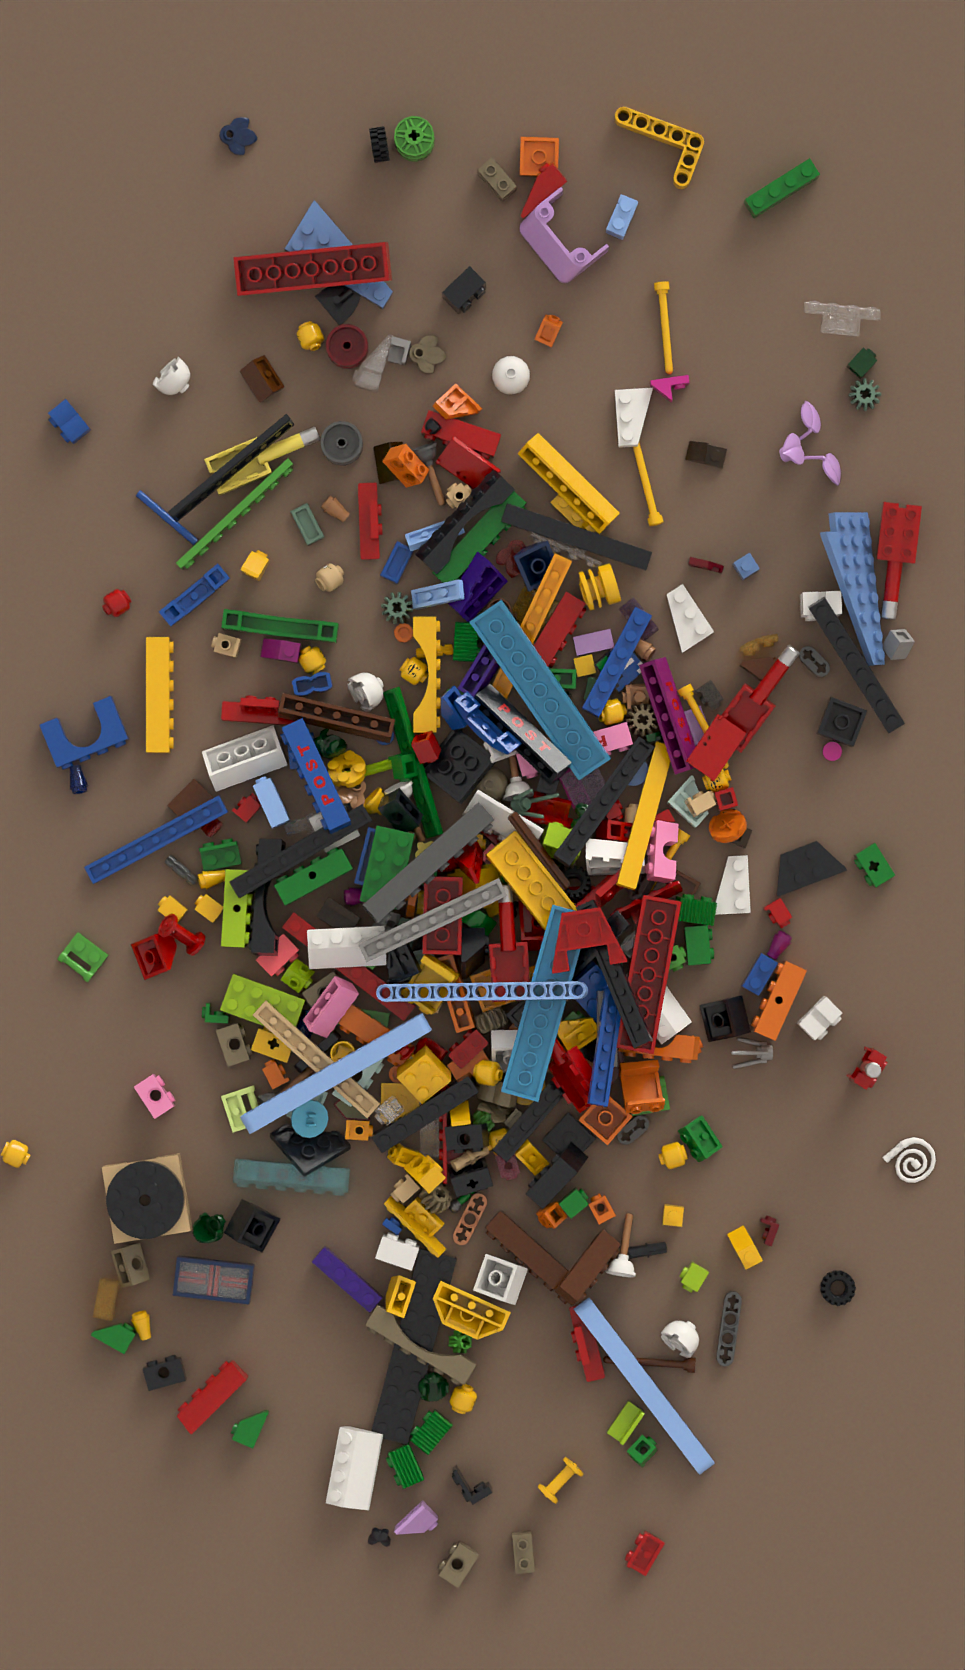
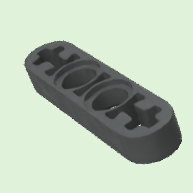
M735 1291L728 1292L724 1297L716 1359L722 1366H729L734 1360L742 1304L740 1294ZM732 1295H735V1298L738 1299V1302H735L733 1307L737 1309V1312L732 1310L726 1311V1307L730 1308L731 1306L728 1298H731ZM733 1314L736 1317V1321L734 1324L729 1325L725 1322V1316ZM725 1333L733 1335V1341L729 1344L722 1341V1336ZM721 1345L732 1347V1350H727V1355L730 1356V1359H727L726 1362H723L720 1358V1355L724 1354V1348L720 1349Z

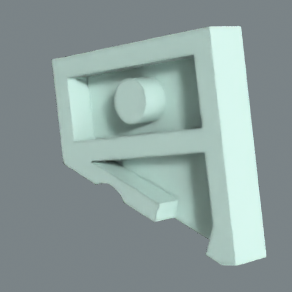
M691 775L670 798L667 804L696 828L709 813L707 810L693 818L684 802L689 797L693 800L692 796L700 792L695 784L694 776Z

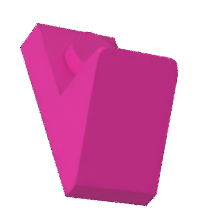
M689 375L650 380V387L672 402L671 387H674V390L685 389V385L690 383Z

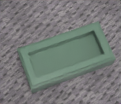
M308 503L290 511L307 546L325 538Z

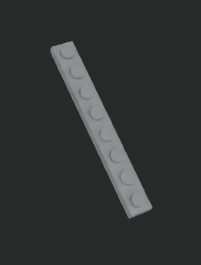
M495 879L358 945L366 962L504 898L507 894L500 879Z

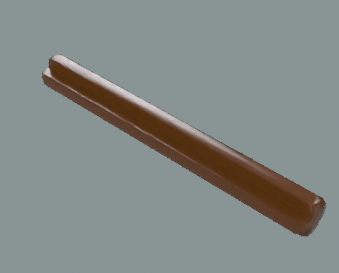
M516 811L508 816L510 823L562 890L567 889L570 886L568 879Z

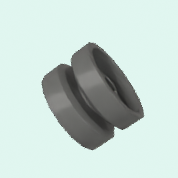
M338 421L331 423L321 435L320 444L323 454L328 461L335 465L346 466L352 464L360 457L363 451L361 433L355 425L349 422ZM345 440V445L339 446L338 441Z

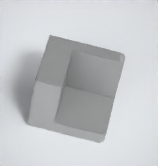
M392 336L387 361L405 366L411 341Z
M906 629L890 630L883 643V650L891 660L906 659L915 641Z

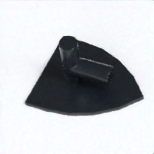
M341 285L327 287L315 297L333 319L341 325L354 313L361 295Z

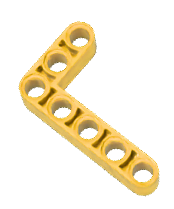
M627 107L618 108L615 112L614 120L619 127L683 150L673 177V184L678 189L687 188L703 149V137L698 133ZM626 113L629 118L626 121H621L618 115ZM641 119L647 125L644 128H639L636 122ZM661 126L664 129V133L656 134L654 128ZM680 133L682 139L675 141L672 138V134ZM697 139L700 142V146L694 148L690 145V141ZM690 157L694 163L690 166L685 165L683 159ZM684 175L687 178V182L681 184L677 181V177Z

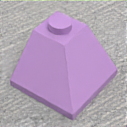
M422 1500L395 1526L394 1532L396 1535L431 1531L438 1525L436 1522L438 1516Z

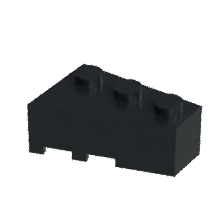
M571 1142L561 1154L557 1153L553 1157L550 1166L546 1165L539 1174L541 1176L538 1179L535 1177L528 1184L530 1189L526 1195L544 1209L578 1173L589 1157Z

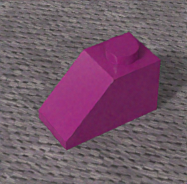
M264 638L260 657L298 664L301 644Z

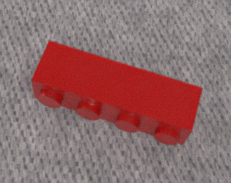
M428 410L421 431L425 439L435 441V439L441 440L445 446L449 444L454 436L488 460L490 457L494 458L501 439V434L454 418L445 419L441 414ZM430 418L436 420L442 427L436 434H429L431 429L425 430V424Z
M568 592L564 594L534 644L535 649L550 668L553 667L558 659L555 657L558 650L562 652L567 644V641H565L568 634L572 635L576 629L575 621L578 617L582 619L587 610L584 608L585 602Z

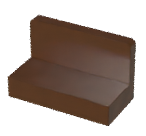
M265 355L252 360L240 370L243 378L260 403L285 387Z

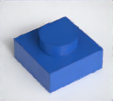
M386 1217L382 1223L383 1226L396 1235L402 1230V1227H400L401 1222L394 1217L390 1219Z

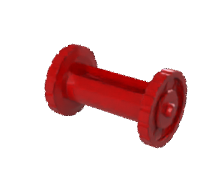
M173 913L166 916L159 926V935L162 937L171 935L186 945V953L191 956L198 953L204 945L205 934L202 932L191 933L177 923L178 917Z

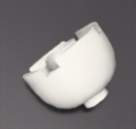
M506 356L495 364L492 371V380L495 387L502 393L507 395L520 393L528 385L530 370L522 359L516 356Z
M177 357V360L174 358L160 371L161 377L159 379L156 377L153 381V386L163 394L175 395L178 392L183 393L189 387L190 371L186 363L180 357Z
M359 673L348 679V681H351L348 684L349 692L356 703L359 700L363 705L360 707L362 710L369 712L380 704L383 698L384 685L379 677L376 678L370 673Z
M673 1321L661 1332V1338L665 1344L673 1351L675 1348L680 1350L681 1353L679 1355L691 1358L699 1345L696 1327L689 1321Z

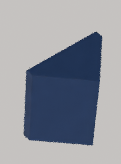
M548 540L526 546L513 556L528 592L539 587L554 556Z

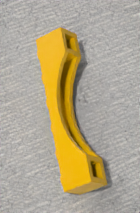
M413 616V637L425 654L429 673L425 695L413 713V733L437 732V728H440L441 725L440 716H437V709H440V697H437V690H440V678H437V670H440V659H437V651H440V640H437V632H440V620L436 621V616Z

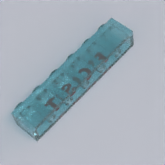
M235 1159L233 1183H237L238 1187H248L249 1184H255L256 1188L267 1189L268 1186H275V1190L287 1191V1187L294 1188L295 1192H306V1189L314 1190L313 1193L325 1194V1191H333V1195L344 1196V1192L348 1193L350 1168L322 1166L304 1177L293 1163Z

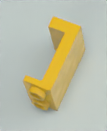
M425 954L420 960L422 971L413 975L408 984L455 983L460 974L431 954ZM407 987L401 991V994L404 996L403 998H407L410 994ZM423 987L420 995L426 998L429 995V990ZM442 987L439 991L442 998L448 995L446 987ZM443 1001L408 1003H415L419 1006L421 1012L432 1015L437 1012Z

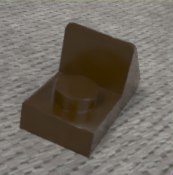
M689 441L685 460L723 468L727 449L712 446L705 442Z

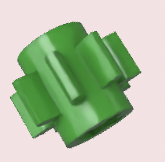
M477 1110L473 1114L475 1118L472 1122L473 1124L487 1123L489 1132L495 1126V1123L491 1120L490 1113Z
M454 1330V1334L449 1336L448 1346L453 1348V1353H467L466 1349L472 1347V1337Z

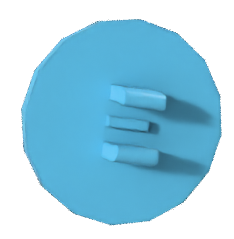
M309 1100L292 1111V1127L302 1137H316L327 1126L328 1112L324 1105L318 1101Z

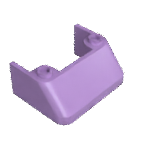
M560 187L542 201L521 222L520 233L557 280L561 283H569L606 254L609 246L607 244L604 245L593 255L585 248H576L569 253L546 224L554 216V209L551 204L563 195V189Z

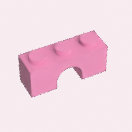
M659 820L654 822L646 850L648 855V863L645 866L647 880L667 884L675 880L676 861L669 860L664 856L663 846H672L678 842L679 824Z

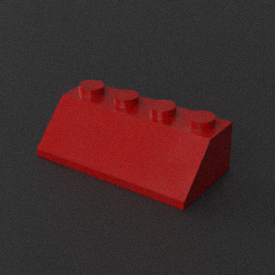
M233 1360L229 1363L225 1361L218 1368L220 1372L216 1376L212 1374L205 1381L207 1385L202 1390L198 1388L191 1395L193 1399L189 1403L185 1401L177 1409L179 1411L177 1414L178 1419L191 1435L247 1380L248 1375Z

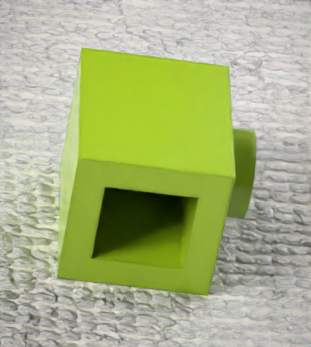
M691 1261L688 1268L684 1267L679 1275L681 1277L680 1282L683 1283L682 1288L691 1293L693 1290L698 1292L709 1271Z

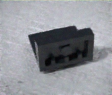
M457 1465L453 1467L452 1478L457 1486L459 1484L462 1486L461 1493L466 1502L471 1501L473 1505L493 1493L491 1484L489 1482L484 1483L483 1481L475 1485L474 1491H472Z

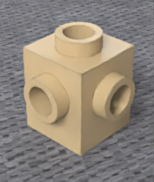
M454 483L447 489L446 497L448 499L445 501L451 509H457L459 504L465 501L471 494L472 490L467 484L464 486L462 483L458 485ZM459 492L462 493L463 498L457 499L456 494Z

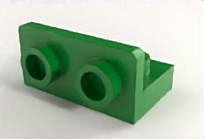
M233 838L221 840L222 844L214 845V842L202 844L203 848H199V852L201 854L203 870L209 871L242 864L238 842H233Z
M702 1115L678 1130L681 1140L686 1143L692 1157L698 1162L707 1159L723 1147Z

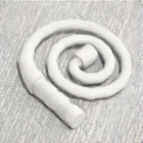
M920 1138L904 1139L882 1157L888 1163L894 1156L911 1144H921L926 1147L931 1154V1164L929 1169L920 1177L913 1179L903 1176L899 1165L905 1155L916 1153L923 1160L921 1169L915 1172L909 1171L907 1169L908 1162H911L915 1170L921 1166L917 1159L909 1157L903 1162V1171L912 1177L920 1175L927 1168V1159L922 1151L907 1149L897 1158L895 1164L896 1174L901 1180L908 1183L924 1180L930 1175L935 1166V1151L929 1143Z

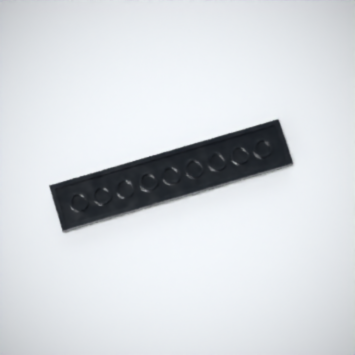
M420 1248L412 1280L416 1284L405 1317L401 1318L399 1326L411 1341L419 1347L432 1352L441 1321L433 1301V1296L440 1281L450 1285L457 1258L443 1254L437 1258L428 1250ZM395 1343L372 1432L383 1434V1439L408 1444L420 1400L418 1384L427 1374L429 1363L427 1365L420 1363L416 1360V1355L412 1353L407 1355L400 1350L401 1346Z

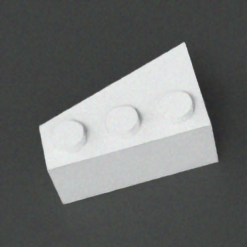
M589 838L586 843L588 875L616 874L621 869L627 843ZM645 857L640 874H645Z

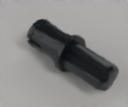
M665 1242L645 1243V1245L628 1247L630 1259L644 1256L649 1258L651 1255L667 1253Z

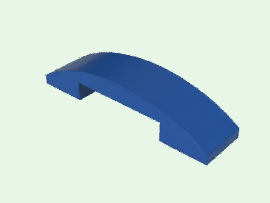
M216 564L185 592L159 611L160 615L170 627L216 592L230 577L219 564Z
M469 692L464 693L454 701L464 721L488 745L507 755L521 746L522 743L509 731L503 733L478 709L481 704Z

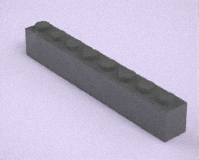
M478 802L365 902L362 907L377 924L380 921L385 923L392 916L390 914L391 911L395 908L399 910L407 903L405 899L409 895L413 898L421 891L419 887L424 882L429 884L435 878L433 875L438 870L442 872L450 865L448 861L452 857L457 859L464 853L462 848L467 844L469 846L473 845L479 839L477 835L482 831L485 834L493 827L491 824L494 821L493 817Z

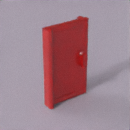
M454 436L435 462L472 489L478 487L484 480V477L492 470L497 473L501 472L499 468Z
M717 714L686 762L710 778L711 781H715L746 733L726 720L722 715Z

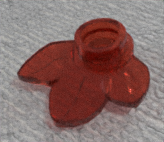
M521 540L511 541L507 548L498 552L496 557V564L505 565L506 571L511 578L516 577L520 573L513 558L517 553L513 549L516 546H519L520 550L526 547Z

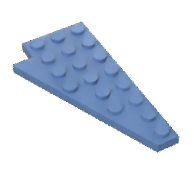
M868 512L828 513L830 532H821L820 536L865 660L869 666L885 665Z

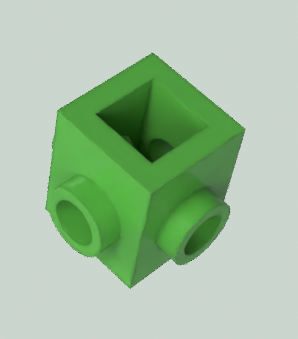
M677 944L673 946L672 954H675L677 959L670 962L669 968L673 972L684 967L683 963L686 962L684 958L687 957L683 947H678Z

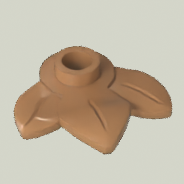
M364 781L359 784V789L334 785L343 805L350 803L352 810L361 804L364 805L365 798L363 794L366 791V783Z

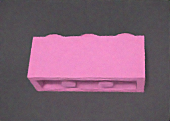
M334 976L303 1019L310 1032L325 1038L330 1035L359 995L353 983Z

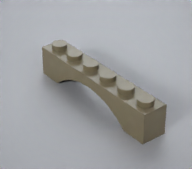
M380 1304L376 1305L365 1324L368 1326L367 1330L374 1335L378 1333L383 1335L384 1341L391 1345L396 1343L401 1346L400 1350L407 1355L411 1353L416 1355L417 1361L424 1365L429 1363L434 1366L433 1370L440 1375L444 1373L449 1375V1380L457 1385H460V1383L465 1385L476 1367L474 1361L461 1353L438 1354L419 1347L402 1331L395 1315L386 1312V1308Z

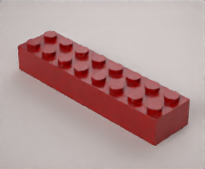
M388 242L233 257L237 296L392 280Z
M642 895L627 979L653 1041L634 1049L623 1021L620 1019L616 1048L654 1054L680 913V901Z

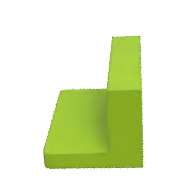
M628 1400L607 1430V1433L624 1445L644 1416V1411Z

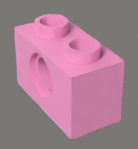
M152 1074L134 1086L153 1118L156 1119L174 1107L175 1104L173 1102L176 1100L170 1091H165L163 1087L165 1083L160 1075L156 1077L155 1074ZM153 1090L160 1091V1100L155 1101L152 1099L151 1092Z

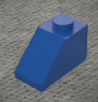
M452 686L441 697V716L452 730L465 728L468 725L454 704V701L461 696L455 686Z

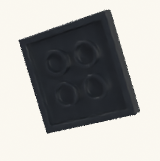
M455 729L440 744L441 752L438 759L432 763L426 762L423 766L426 776L462 805L496 762L491 763V754L460 729Z

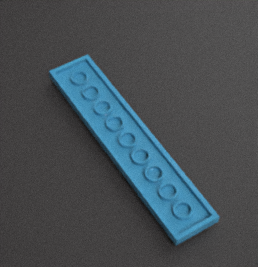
M502 600L470 621L474 630L554 746L572 762L570 769L578 780L611 759Z
M552 904L531 982L572 981L581 949L567 951L570 971L552 974L561 914L574 910ZM541 985L535 989L537 996L544 994V988ZM561 985L556 986L554 989L557 996L563 994V987ZM567 999L526 1000L501 1092L539 1102Z

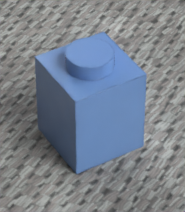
M750 553L732 564L742 581L760 569Z

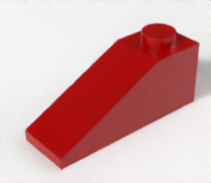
M553 162L550 164L545 163L538 169L540 173L537 174L520 213L522 218H525L542 201L567 182V179Z
M604 820L596 829V839L628 843L633 823Z
M477 840L473 845L469 846L467 844L462 848L464 853L457 859L453 857L454 863L458 864L461 871L475 884H478L480 881L484 855Z

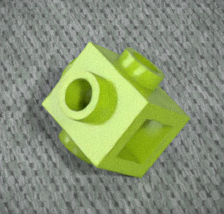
M296 958L282 976L281 981L297 993H300L303 988L307 990L314 980L311 977L315 971L309 969L307 965Z

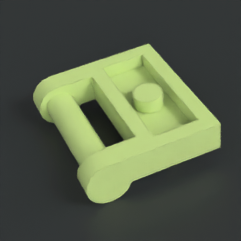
M254 1085L221 1096L232 1132L246 1129L240 1119V1116L247 1113L241 1095L247 1094L252 1109L259 1106L254 1093L256 1091Z

